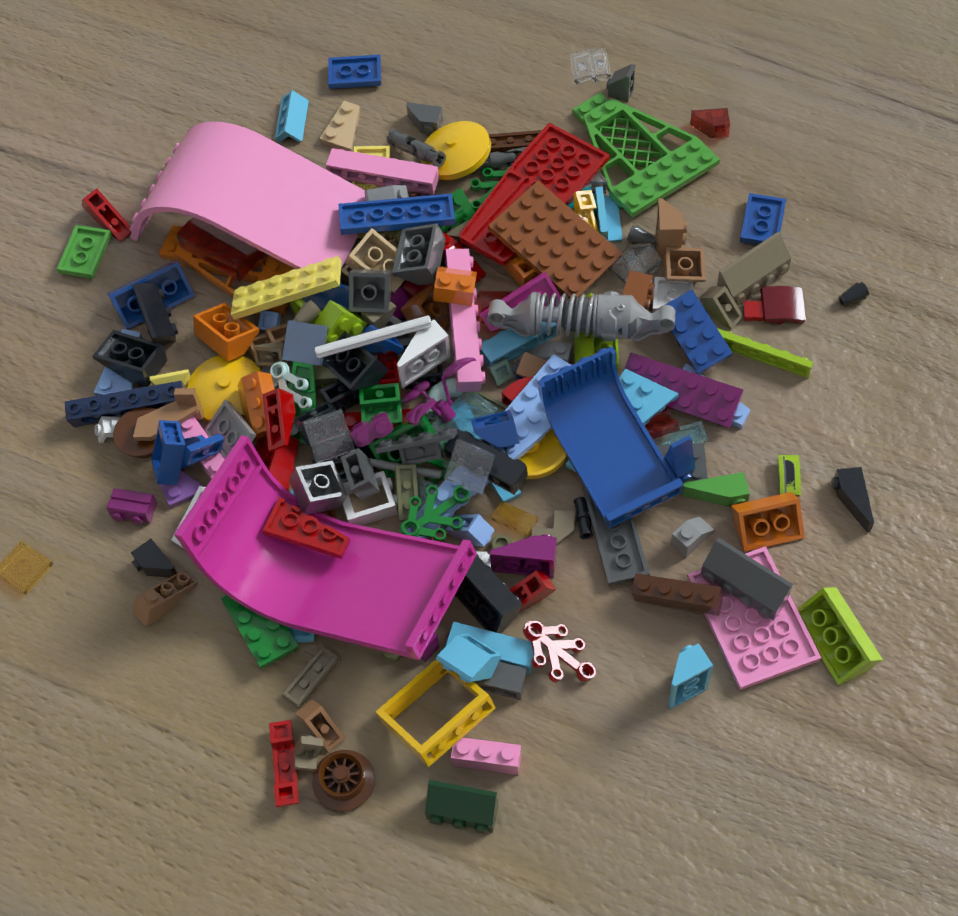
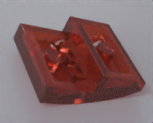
M667 407L654 415L645 425L652 439L680 430L679 422L672 418L671 411Z

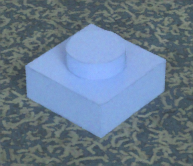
M261 311L258 328L266 330L279 326L281 313Z

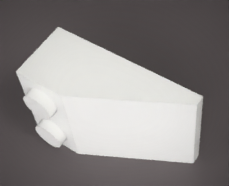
M435 320L431 321V327L416 332L397 363L400 386L402 388L451 357L448 334Z

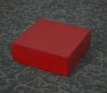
M744 301V321H764L762 301Z

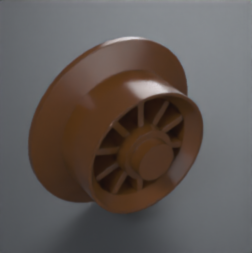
M149 407L133 409L125 413L117 421L113 431V438L121 452L141 459L152 457L155 439L153 441H134L133 434L137 419L156 409Z
M338 750L325 756L318 763L312 779L313 790L319 802L331 810L340 812L354 810L364 804L372 794L375 784L374 770L368 759L352 750Z

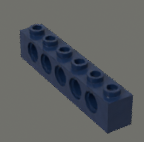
M182 381L65 401L66 420L73 427H80L98 423L101 416L122 417L128 411L142 407L159 409L176 401L174 397L175 388L187 387Z

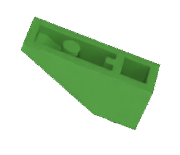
M744 472L683 483L682 496L727 507L749 501L750 492Z

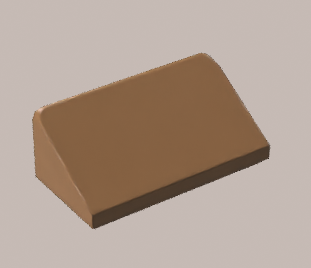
M524 352L520 357L515 374L524 378L535 376L547 360Z

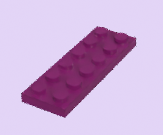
M630 352L624 370L632 371L679 393V397L665 407L731 428L744 392L743 389Z

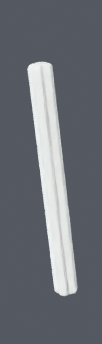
M427 315L315 347V353L318 358L330 356L426 329L432 326V322Z

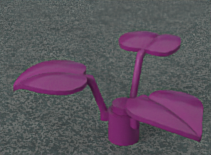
M472 357L461 358L443 371L444 375L441 379L447 401L441 399L436 402L435 399H431L424 391L430 386L428 381L417 384L401 399L403 404L412 401L419 394L428 400L417 405L407 413L406 419L408 422L417 426L421 417L430 408L436 413L443 424L451 421L456 414L451 408L453 402L450 399L446 379L466 364L477 360Z

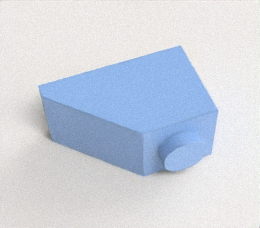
M455 514L454 517L458 516L463 520L462 529L455 531L451 526H447L445 529L448 534L460 540L471 541L473 546H485L495 531L479 514ZM455 521L453 522V525L459 526L460 522Z

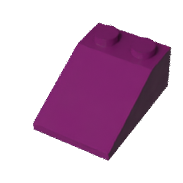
M547 534L535 535L490 550V563L493 572L529 576L538 570L546 572L549 578H554L557 537Z

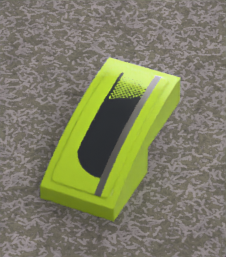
M778 455L779 494L792 492L795 496H800L801 475L799 455Z

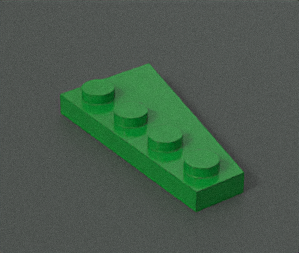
M293 362L291 374L298 378L306 379L309 385L306 390L302 391L290 382L289 389L312 400V406L309 409L299 407L298 403L294 401V418L317 407L315 371L312 364ZM299 431L292 436L299 440V444L307 445Z

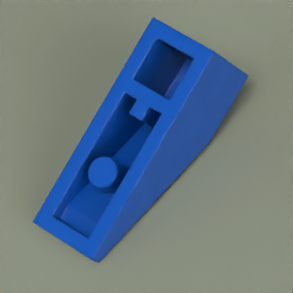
M690 435L672 443L664 458L676 479L680 478L682 483L691 479L696 469Z

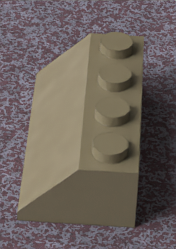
M779 232L775 233L719 271L717 286H726L737 305L743 303L751 294L755 295L766 284H771L779 275L786 274L790 269L791 256Z

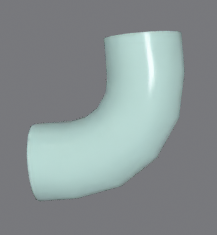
M456 378L446 379L450 398L464 397L463 392H457ZM442 381L433 386L428 393V396L431 399H435L436 402L441 399L447 401ZM431 408L426 412L428 419H439Z

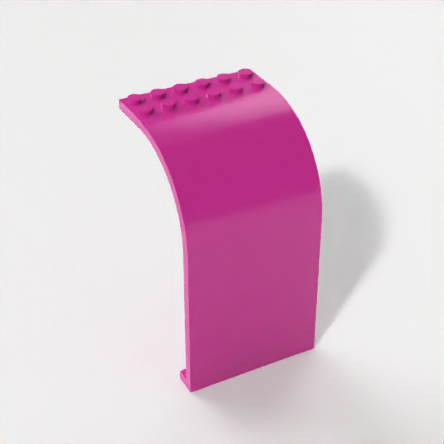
M241 435L174 534L197 568L230 598L273 622L297 630L420 660L477 555L471 541L463 539L460 546L351 524L321 512L308 514V516L312 515L318 519V522L325 526L329 525L350 539L342 559L264 535L263 528L279 496L292 506L295 505L298 508L300 506L296 497L285 489L269 472L248 436Z

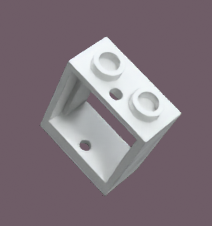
M384 471L375 473L377 484L383 485L389 503L354 513L349 494L353 493L350 490L349 483H343L348 494L343 503L348 523L362 526L398 515L396 509L397 496L396 494L392 495L391 489H394L390 477L386 478Z

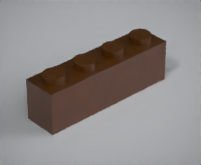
M638 573L635 574L631 592L636 602L718 616L723 600L721 587Z

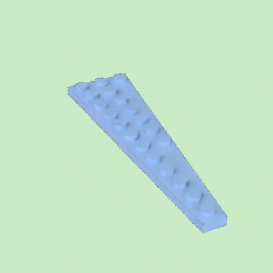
M554 354L505 410H510L514 418L519 444H515L510 449H503V447L498 448L488 442L492 448L503 450L509 457L516 460L520 459L534 444L545 437V434L552 428L540 400L538 381L543 376L552 375L562 367L571 366V364ZM458 464L438 488V496L435 498L434 508L451 498L457 486H466L470 491V499L477 492L480 493L485 489L484 486L490 481ZM463 494L457 496L459 499L465 498ZM468 500L464 504L458 503L440 516L452 517L456 510L461 506L464 507L470 501ZM426 503L417 512L416 520L424 516ZM428 523L423 527L436 530L441 525ZM408 528L406 531L413 533L414 529ZM418 536L419 538H424V539L428 538V537H424V536Z

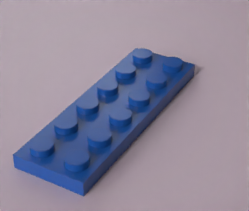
M452 194L338 204L341 235L368 233L371 228L376 232L402 230L403 228L438 224V226L455 225Z

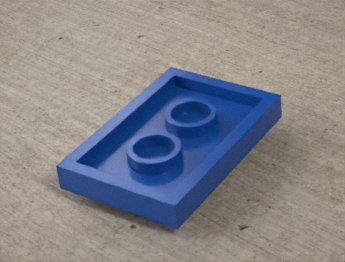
M380 54L328 58L329 89L381 86Z
M749 193L740 242L759 245L775 233H780L786 199Z

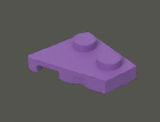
M181 470L177 485L160 484L170 509L192 500L199 486H202Z

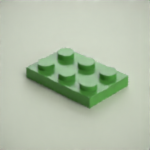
M75 225L58 264V273L94 279L112 236L111 231Z

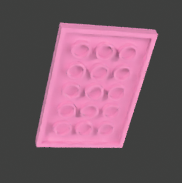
M766 546L745 553L780 576ZM701 569L687 574L689 582L719 587L714 583L707 582L700 575ZM723 591L719 616L704 613L739 690L821 660V656L790 595L787 603L774 621L762 617L757 610L751 606L743 605L738 598L732 594L728 595Z

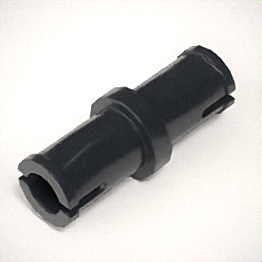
M577 497L573 502L576 511L575 522L578 523L579 537L581 539H589L593 536L590 513H588L585 497Z

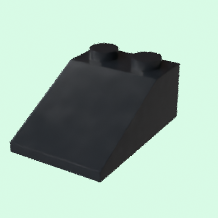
M115 330L110 333L92 356L94 360L129 382L148 387L151 384L150 376H156L167 362L162 344Z

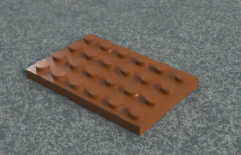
M539 181L532 185L488 225V230L539 275L546 272L557 291L562 295L565 293L568 299L573 294L577 297L584 294L623 254Z

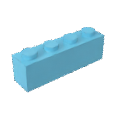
M542 322L541 334L539 336L529 335L523 337L513 330H502L496 336L482 341V349L479 350V353L483 355V360L487 367L503 359H507L509 363L522 356L524 352H529L535 346L556 337V324L551 322V333L549 336L546 334L547 322Z
M453 621L446 646L456 635L468 633L501 654L499 662L526 668V674L530 675L533 666L531 660L534 657L531 641Z

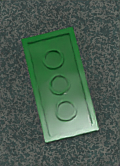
M228 595L221 598L222 603L261 670L299 649L287 626L256 614Z

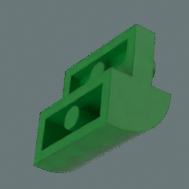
M399 383L374 385L359 389L362 422L369 421L376 414L386 412L393 426L403 424Z

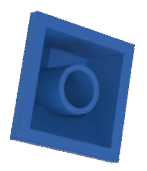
M510 410L470 419L474 433L496 447L510 449L515 444H519L514 418Z

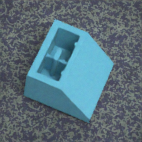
M466 633L456 635L437 655L436 660L441 662L442 667L446 670L459 674L461 680L471 683L473 681L490 679L502 655Z

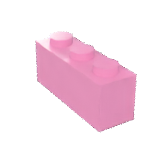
M461 738L452 746V766L519 775L522 754L521 745Z

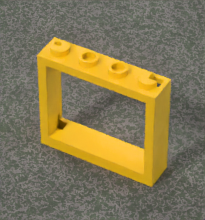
M435 660L375 712L382 724L423 763L430 767L496 707L490 695L476 683H468L461 680L459 674L446 670L442 667L441 662ZM449 673L476 698L426 742L420 745L393 719L445 674Z

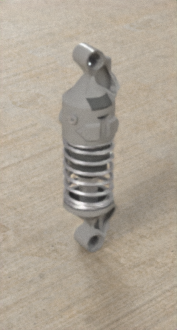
M608 291L604 294H599V296L598 294H593L590 298H587L585 294L581 297L573 294L570 299L564 293L561 296L560 303L557 294L554 293L551 296L550 304L546 292L543 295L540 292H532L514 308H510L500 299L492 300L489 304L487 320L496 327L513 330L523 337L529 335L539 336L541 334L542 322H547L546 334L549 336L551 333V322H556L557 336L560 335L562 325L567 337L570 335V331H574L576 337L579 336V333H584L586 337L589 334H593L595 338H602L603 341H615L616 339L640 341L650 335H662V333L673 330L675 327L676 311L670 305H663L655 312L650 313L632 295H619L614 291Z

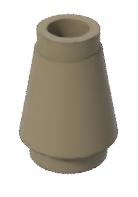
M310 300L308 303H304L292 321L310 323L319 317L318 314L321 310Z

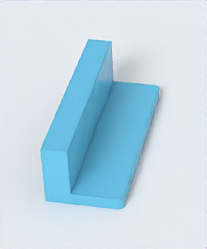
M293 90L281 98L275 140L278 142H282L288 136L297 142L303 140L309 101Z
M595 187L599 233L609 242H621L623 237L619 207L609 196H604L603 187Z

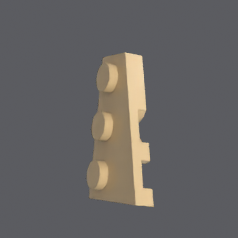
M343 101L321 135L320 143L336 149L353 152V142L355 141V132L358 126L360 106Z

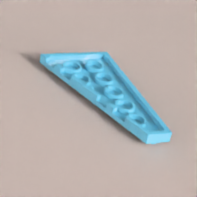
M627 369L623 371L619 378L629 401L644 426L654 415L663 411L666 405L679 397V393ZM568 459L566 467L575 471Z

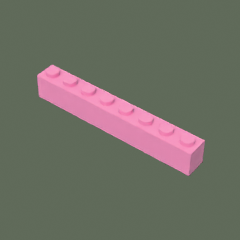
M446 249L445 268L471 271V268H473V256L469 255V249ZM474 288L472 306L449 303L454 362L465 357H472L477 360L466 364L455 373L457 392L481 391L482 384H485V372H481L484 360L483 355L479 353V350L482 349V340L478 338L477 334L480 333V322L476 321L478 305L474 304V300L477 299L476 288Z

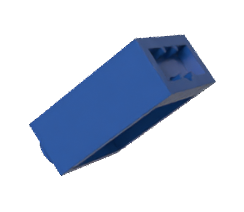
M159 420L151 458L157 484H178L185 450V441L179 421Z

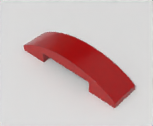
M285 720L269 723L275 778V806L278 808L299 804L298 771L294 769L295 742L292 721Z

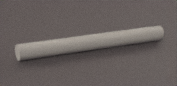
M370 458L372 467L395 471V465H403ZM416 466L417 475L441 478L442 471Z

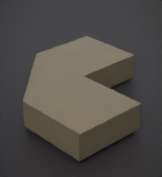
M555 510L553 529L532 527V536L547 534L557 537L558 546L561 541L574 534L575 511Z

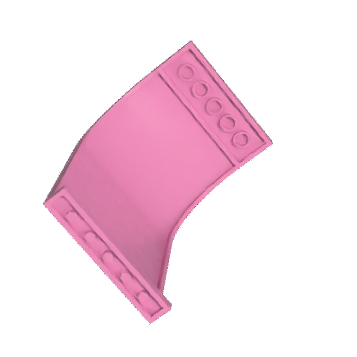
M203 122L191 127L180 144H176L173 156L168 157L164 171L161 170L156 179L158 181L156 184H152L148 192V198H144L142 201L139 213H135L132 219L133 223L129 229L132 231L130 239L137 242L154 213H180L207 222L295 269L339 256L341 259L342 268L359 233L341 235L338 204L366 201L365 190L255 131L225 122Z

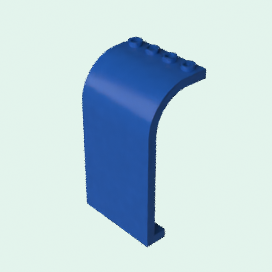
M612 346L607 349H600L590 357H583L577 363L571 366H564L558 372L552 375H545L538 381L540 400L549 424L608 529L683 493L684 484L680 478L676 479L623 389L616 368V352Z

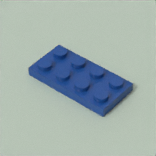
M693 290L665 304L674 307L676 311L675 327L671 330V333L698 375L733 356L729 346Z

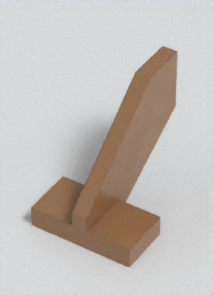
M175 388L174 397L176 401L139 417L133 434L134 441H153L156 438L159 420L179 421L180 424L193 416L196 420H203L204 412L195 388Z

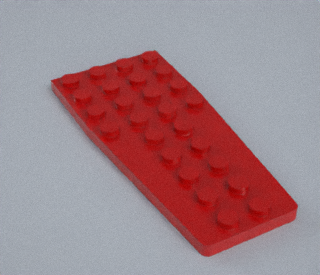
M549 122L517 157L460 232V242L502 266L507 265L516 254L488 230V225L537 181L541 182L568 206L574 200V193L582 191L609 161L610 154Z

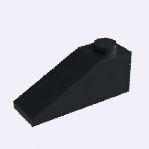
M862 467L837 469L835 476L832 477L833 490L836 489L837 497L866 532H871L874 519Z

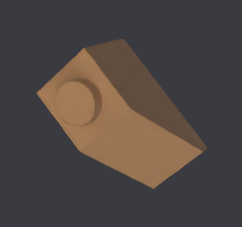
M313 699L295 713L315 738H323V747L328 753L345 739L324 708Z

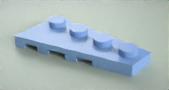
M122 329L121 331L122 333L142 338L140 332ZM105 367L94 390V394L98 396L134 389L135 384Z

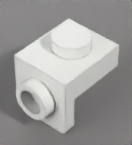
M101 416L94 430L95 435L98 436L99 443H104L106 437H113L114 427L121 417Z

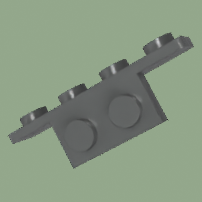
M443 428L434 434L423 432L418 437L413 438L408 435L393 442L391 439L380 442L375 452L378 454L399 449L403 465L441 459L444 455L440 441L453 439L457 435V429Z

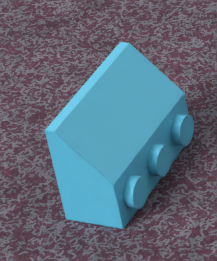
M699 643L694 646L688 645L679 653L670 690L669 709L708 689L713 664Z

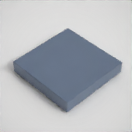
M288 320L282 360L322 366L323 357L318 358L316 356L315 347L326 343L328 326Z

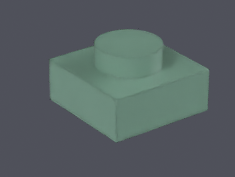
M507 359L487 367L497 386L514 378Z

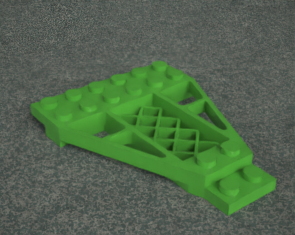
M601 92L572 109V114L583 124L591 145L597 148L599 145L606 153L610 154L612 159L601 169L609 197L618 205L620 210L624 209L632 218L657 203L658 199H664L720 163V159L698 137L611 98L608 100ZM639 120L661 130L651 133ZM616 124L626 125V128H616ZM602 132H604V133H612V136H611V137L603 136V135H602ZM669 133L687 141V143L674 151H669L658 139ZM614 134H623L625 136L624 138H616ZM627 135L637 136V140L627 139ZM613 144H623V148H615ZM625 145H633L636 148L625 149ZM638 146L649 147L648 151L638 150ZM624 155H632L634 160L626 159ZM636 157H647V161L636 160ZM649 157L660 158L656 162L649 161ZM618 164L629 178L616 186H612L607 170ZM635 166L646 167V168H644V169H642V170L640 171V170H637V169L635 168Z

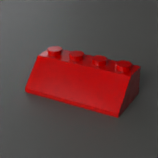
M290 436L288 446L272 452L268 449L267 437L258 440L255 449L274 478L285 489L289 490V479L294 471L293 465L298 454L299 440Z

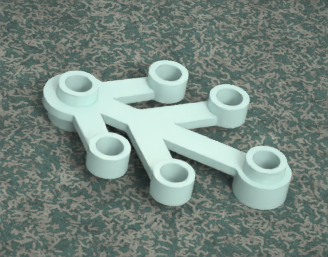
M274 363L270 369L274 388L276 389L279 384L280 389L293 394L294 401L298 403L299 407L309 409L312 406V400L289 389L286 380L295 384V387L302 391L308 388V381L291 374L286 363ZM294 421L290 436L298 432Z

